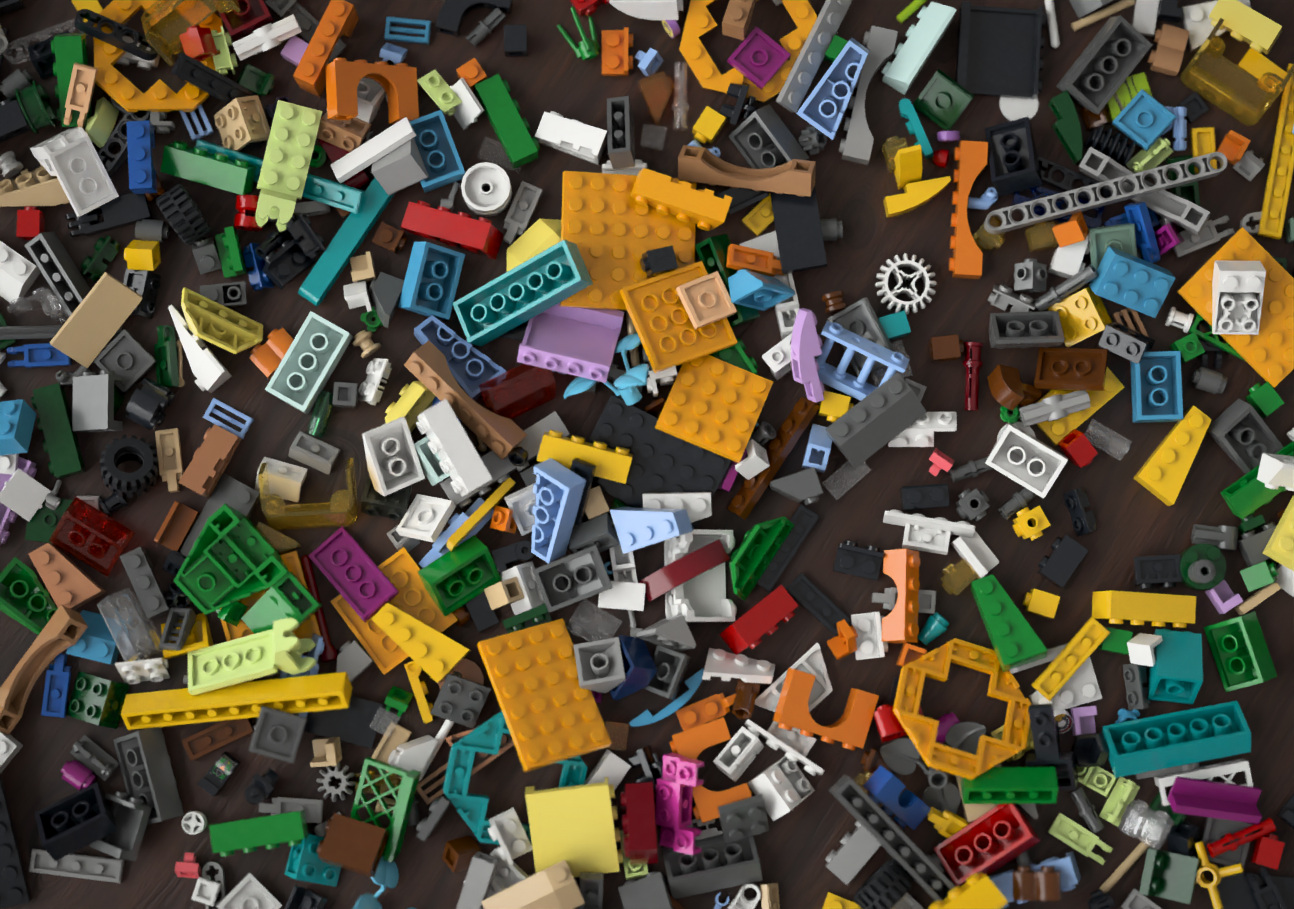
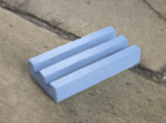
M202 104L198 107V110L207 128L206 131H203L195 111L190 112L199 132L197 135L194 133L186 112L179 110L193 142L214 133Z
M213 398L203 416L204 419L241 439H244L246 432H248L251 423L254 421L249 416ZM215 405L246 420L245 425L214 408ZM212 412L242 428V430L238 432L209 415Z

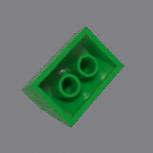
M475 535L458 545L452 552H447L418 571L425 589L445 617L484 592L485 588L501 580L488 548Z
M1255 611L1204 627L1225 692L1263 683L1277 677Z

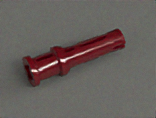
M963 342L965 347V361H963V365L966 368L964 410L979 411V368L983 366L981 348L984 346V343Z

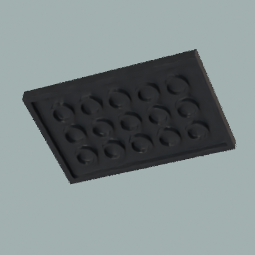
M612 394L588 443L593 444L594 441L606 443L607 448H626L630 454H633L626 484L594 476L592 486H600V489L634 508L643 507V493L712 492L713 498L732 460L655 429L659 417L634 404L627 406L622 398ZM701 520L692 522V529H697Z

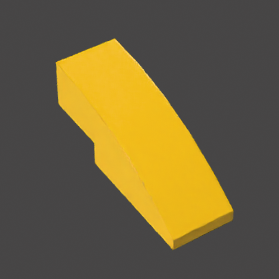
M921 145L899 149L894 158L896 165L894 174L898 189H901L908 183L921 181L922 149Z
M950 176L908 183L904 187L903 194L886 196L883 201L886 217L890 218L907 213L927 203L949 185L951 181Z

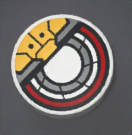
M1066 710L1054 711L1055 722L1059 726L1060 733L1067 732L1072 727V717Z

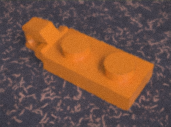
M736 244L728 246L726 268L735 270L749 269L751 272L774 277L775 274L785 275L782 273L780 260H777V256H774L772 252Z
M723 693L715 694L675 711L682 730L686 731L703 725L731 712L729 706L734 704L736 693L726 698Z

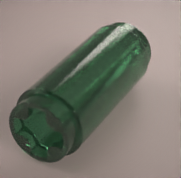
M321 390L318 395L308 425V434L320 438L325 434L334 407L332 393Z

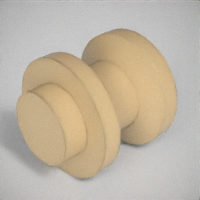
M362 330L354 336L355 341L352 344L354 347H361L363 350L361 357L363 359L372 355L381 347L380 343H374L371 340L373 335L371 331L366 332Z

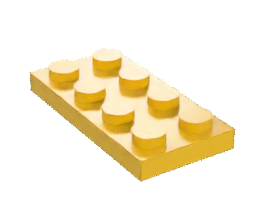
M1107 367L1104 391L1086 390L1090 398V408L1068 414L1067 417L1051 422L1047 420L1037 423V425L1056 446L1073 429L1080 426L1124 388V385ZM1052 389L1038 402H1042L1043 399L1051 396L1065 395L1079 390Z

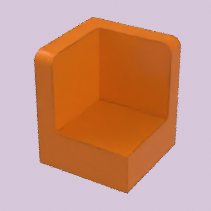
M1230 130L1225 135L1216 152L1223 153L1227 158V162L1235 165L1242 158L1251 140Z
M1081 211L1072 214L1069 221L1054 225L1052 228L1060 248L1084 241L1089 229Z
M903 643L896 665L903 667L921 658L927 653V650Z

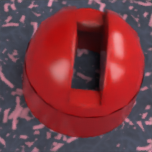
M945 149L936 150L932 157L933 163L939 167L946 168L950 151Z

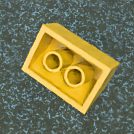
M980 872L979 874L974 873L966 879L967 883L963 886L951 889L945 899L935 901L929 906V909H1000L1008 901L988 876Z

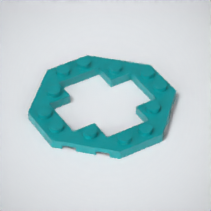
M502 711L451 746L443 785V792L471 828L479 842L500 845L498 840L493 842L488 828L491 827L489 822L491 818H485L489 801L488 796L467 793L475 752L498 755L502 733L511 734ZM580 756L556 762L563 764L558 788L584 785L587 766ZM529 821L528 823H521L532 844Z

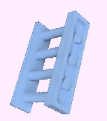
M828 320L821 332V335L827 337L821 348L822 354L815 358L819 364V371L817 372L822 383L860 401L878 388L866 382L876 361L889 366L880 383L882 385L896 371L904 374L910 360L899 352H893L843 328L838 323H832ZM835 341L847 347L837 368L825 362ZM855 351L868 356L858 377L846 373V369Z

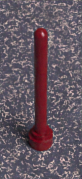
M303 555L301 562L308 590L321 603L310 558L308 555ZM321 607L315 613L324 641V650L320 655L321 663L336 660L338 651L334 648V645H331Z

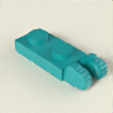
M902 98L898 106L901 116L909 121L905 123L910 135H915L917 142L914 145H921L925 160L933 156V150L910 100Z

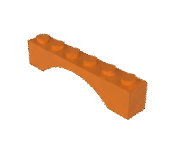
M961 140L958 147H955L954 160H958L957 169L953 171V182H956L957 186L956 191L952 193V205H956L955 213L951 214V227H954V235L950 236V249H953V258H949V271H952V278L979 279L982 276L983 253L975 243L970 232L967 219V204L973 182L987 165L988 142Z

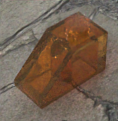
M664 71L639 80V88L655 126L660 125L672 97L671 89H674L671 77H666Z

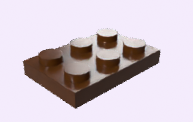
M1039 347L1034 382L1035 389L1104 391L1108 349Z

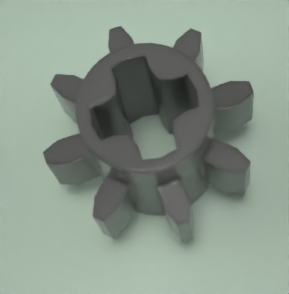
M814 126L807 127L806 130L801 131L802 135L799 137V144L803 151L809 150V154L814 155L824 150V146L827 143L825 134L819 130L817 131V128Z

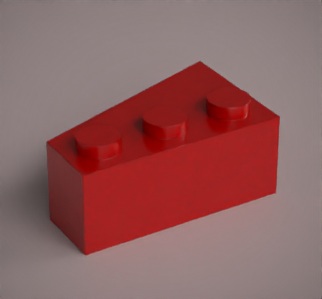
M781 584L719 635L736 655L747 647H750L752 650L762 642L760 637L766 633L769 636L779 628L776 625L779 621L783 620L785 623L795 615L793 610L799 605Z

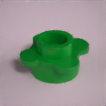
M372 307V311L362 313L360 316L361 321L367 325V330L372 333L378 327L383 326L374 307Z

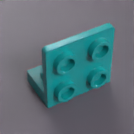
M308 833L309 838L302 839L303 844L291 846L284 875L295 880L333 887L337 886L341 868L322 862L318 857L319 854H317L319 843L321 840L324 841L325 837Z

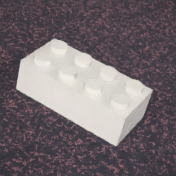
M446 399L416 417L418 420L416 422L417 428L421 434H426L429 442L427 444L433 454L437 453L441 460L439 465L445 474L448 473L453 480L450 483L456 494L460 493L461 496H464L492 480L491 475Z

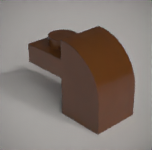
M999 364L987 377L993 397L998 403L1010 410H1013L1017 405L1027 406L1034 404L1042 395L1041 389H1035V386L1021 383L1018 368Z

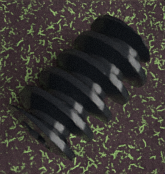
M1103 124L1097 128L1095 127L1084 147L1092 143V148H1100V152L1103 154L1108 152V157L1110 158L1115 156L1117 163L1124 161L1123 167H1125L1135 150L1136 143L1132 142L1127 146L1128 138L1124 137L1119 141V133L1111 137L1112 129L1109 128L1103 132Z

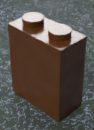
M334 813L332 819H329L326 824L325 832L327 834L325 839L320 841L317 849L319 859L322 862L374 878L390 834L384 828Z

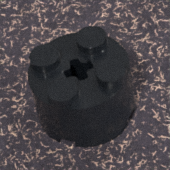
M146 377L141 382L144 385L143 388L140 390L136 389L127 405L126 411L128 414L125 417L148 430H154L157 425L160 427L166 418L164 411L167 406L170 407L176 395L172 393V390Z

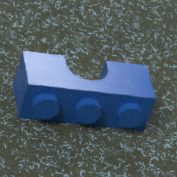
M149 120L126 122L129 189L134 194L157 193L156 170L154 169L152 149L155 148L154 125Z
M881 765L863 786L870 792L868 794L869 798L877 805L881 802L883 805L880 808L890 817L894 814L893 820L903 828L907 825L912 830H915L931 810L907 788L900 795L906 786Z

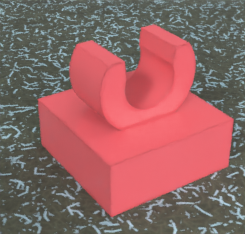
M935 448L929 458L933 464L928 472L935 477L941 469L948 472L954 460Z
M185 852L184 862L176 861L175 872L177 877L195 879L201 877L202 870L199 863H196L195 853Z

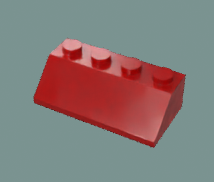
M999 804L933 849L955 886L961 887L967 883L966 879L972 874L982 872L987 876L1040 842V839L1015 804Z

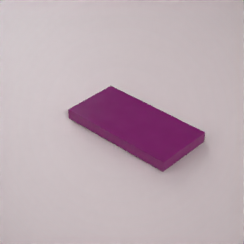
M343 526L308 555L365 623L387 602L389 603L400 593Z

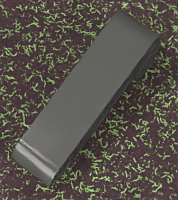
M113 98V105L124 114V117L98 152L104 167H107L106 171L110 179L128 157L127 136L124 135L127 129L126 122L150 121L151 110H147V114L144 117L138 118V112H127ZM120 145L121 151L113 155L111 153L112 148ZM109 156L113 160V162H111L109 159L107 160L106 157Z

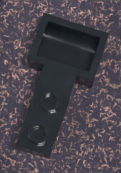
M1053 704L1029 705L1028 711L1035 753H1028L1026 767H1055L1058 791L1076 790L1078 786V770L1075 752H1060V731L1058 724L1055 722Z

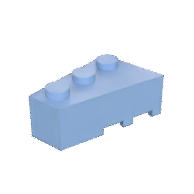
M620 507L610 510L623 554L693 532L686 509Z

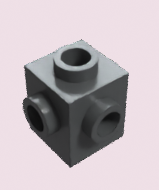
M1024 259V263H1016L1014 268V291L1024 293L1046 291V264L1037 263V259Z
M968 488L958 495L960 500L955 503L957 506L956 511L963 520L966 518L967 521H970L974 518L977 522L987 515L985 510L990 507L988 505L989 499L982 490L979 492L976 488L971 491ZM971 500L976 501L978 504L977 508L970 506Z

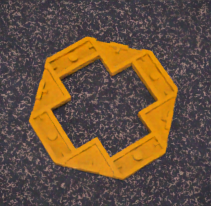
M113 0L99 13L124 25L140 9H143L157 23L172 9H175L192 26L200 25V27L210 28V30H217L218 33L222 32L220 27L222 26V19L200 0ZM101 27L104 33H112L110 28ZM93 37L94 67L98 68L95 83L127 112L151 110V112H170V110L193 112L210 96L189 83L176 94L160 79L145 93H142L113 67L126 51ZM213 56L201 61L205 66L216 71Z
M691 0L679 50L702 88L727 93L730 83L743 85L744 82L749 84L745 98H749L751 95L756 97V101L766 102L779 94L817 19V14L809 1L781 0L797 29L779 39L783 48L791 54L790 60L785 62L761 90L735 68L723 75L720 74L699 37L717 27L716 22L706 7L716 0Z
M954 638L901 668L893 712L928 767L972 780L1026 748L1030 725L1028 708L1032 704L1028 698L1025 699L1019 689L1020 685L1010 671H1002L994 650ZM950 662L990 674L987 696L1008 702L1002 740L985 735L980 736L976 755L935 743L939 721L918 715L925 676L945 682L948 678Z

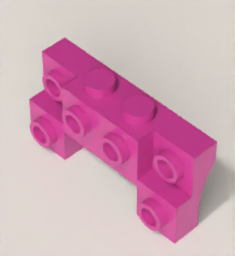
M668 753L663 755L662 778L657 779L655 815L656 825H661L660 845L674 848L676 852L694 855L701 852L700 847H695V836L700 835L701 830L686 826L691 825L693 786L696 787L703 784V780L697 779L698 768L704 766V761L686 758L680 754Z

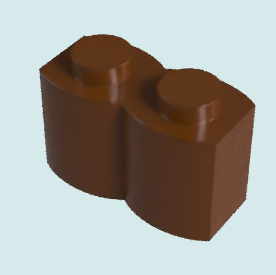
M1017 866L1018 870H1013V900H1061L1060 870H1055V866H1041V870H1032L1031 866Z

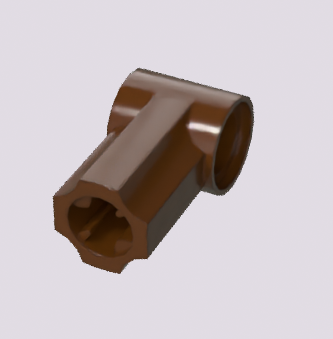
M738 678L735 688L737 693L732 713L737 718H751L761 683H748Z

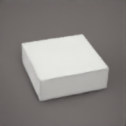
M198 877L191 899L214 906L222 883Z

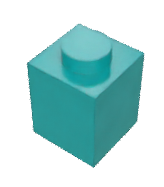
M905 310L878 318L889 341L911 333Z

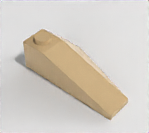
M42 165L30 172L27 169L21 171V175L12 181L10 179L0 181V207L55 206L70 203L57 176H51Z
M565 860L481 901L484 909H574L585 903Z

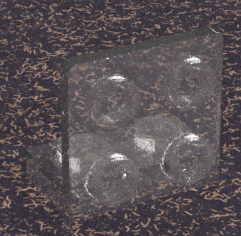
M49 288L36 289L32 292L33 295L25 299L24 297L16 298L11 301V305L7 306L8 311L17 317L42 307L47 316L50 315L52 319L60 323L68 320L65 309L55 293Z

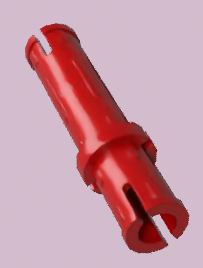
M1267 818L1259 822V824H1254L1233 834L1227 833L1224 835V838L1207 844L1208 852L1214 858L1229 850L1235 851L1243 844L1276 831L1275 824L1271 818ZM1260 829V831L1245 837L1246 834ZM1238 838L1237 841L1232 842V843H1230V844H1228V845H1226V846H1223V844L1228 843V842H1230V841L1235 840V839Z

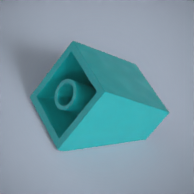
M1156 629L1154 635L1162 636L1163 641L1153 648L1156 664L1149 666L1147 699L1193 704L1203 682L1202 634L1190 631L1179 632L1169 629Z

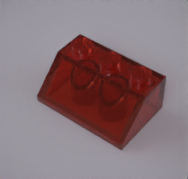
M522 364L479 385L488 410L509 419H513L556 398V381L552 371L528 364Z
M76 497L64 512L49 541L108 577L135 532Z

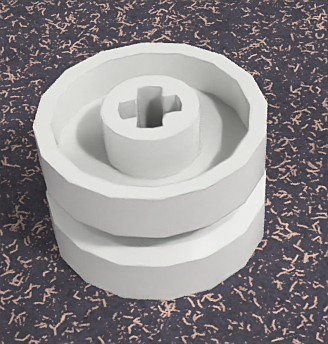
M489 162L477 163L469 168L463 176L461 183L462 196L468 208L477 215L485 217L495 216L504 211L509 205L512 196L510 179L505 170L497 164ZM489 186L490 190L488 192H484L483 190H485V187Z

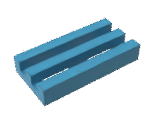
M386 17L384 39L429 45L432 23L427 20ZM391 23L424 26L426 27V29L421 30L391 27L390 25ZM390 32L425 35V38L393 35Z

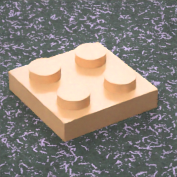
M718 271L676 288L695 330L734 315L737 312L734 304L731 303V298Z

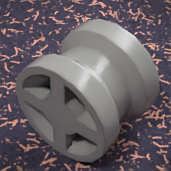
M8 151L0 156V168L5 179L16 175L23 169V164L16 160V154L13 151Z

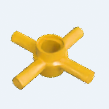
M1196 842L1194 845L1201 864L1196 874V883L1204 888H1208L1214 909H1223L1217 885L1222 877L1244 872L1243 866L1239 863L1219 868L1217 865L1209 862L1204 842ZM1205 870L1213 873V881H1209L1204 877Z

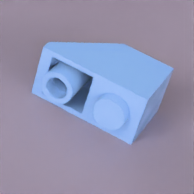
M812 424L801 468L809 469L814 467L817 472H825L832 445V440L826 433L827 427Z

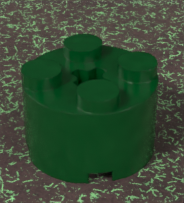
M1197 544L1186 548L1180 554L1181 583L1188 588L1198 591L1206 590L1217 586L1223 581L1226 573V561L1217 547L1209 544ZM1199 560L1210 561L1215 567L1214 578L1207 583H1194L1188 576V568L1193 562ZM1200 570L1201 574L1205 575V570Z

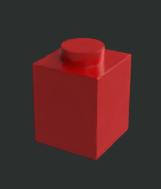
M194 25L188 27L187 32L179 35L185 54L198 62L218 54L210 28Z
M26 206L24 210H17L16 237L20 240L31 241L40 233H44L45 214L38 210V207Z
M1073 429L1057 443L1071 463L1080 468L1089 465L1098 454L1084 433Z
M1269 833L1264 837L1257 838L1250 862L1278 870L1285 843L1278 841L1279 836Z

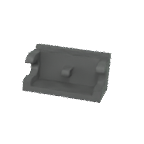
M605 513L573 527L570 536V550L577 553L597 545L600 553L619 545L620 542L614 524L611 525V516Z

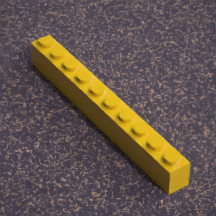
M347 672L242 682L193 696L188 692V688L126 694L121 716L127 729L134 730L253 718L259 716L262 705L291 714L343 709L349 707L352 686Z

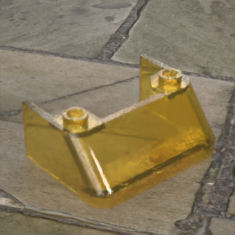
M158 0L142 14L141 22L146 41L169 66H172L174 64L172 54H177L183 49L179 35L187 32L188 27L199 25L216 10L220 13H228L234 9L238 13L241 9L237 0Z
M1220 18L1181 74V80L1187 87L1195 92L1197 91L1199 95L1243 124L1252 126L1257 124L1285 88L1294 73V65H1292L1283 78L1274 73H1264L1260 79H1257L1222 56L1226 46L1224 41L1215 35L1224 22V19Z
M349 458L346 466L348 490L336 491L328 503L285 505L282 497L277 494H270L267 463H262L258 479L261 508L268 525L276 530L349 526L354 524L358 517L354 459Z

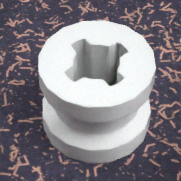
M200 811L189 812L182 819L183 830L191 835L203 832L207 826V818Z

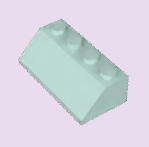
M932 1L928 8L923 6L917 16L920 19L916 26L912 24L905 35L908 37L905 44L900 42L893 53L896 55V58L892 63L888 61L881 73L885 74L882 81L905 95L952 22L957 10Z
M310 311L265 390L308 415L353 336Z

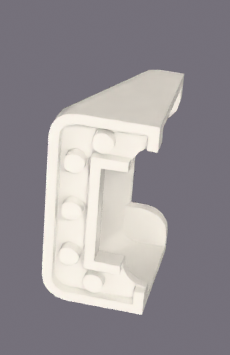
M693 529V532L664 541V567L720 539L726 553H730L735 547L733 530ZM725 563L696 576L666 593V618L683 614L686 623L735 621L737 607L731 599H726Z

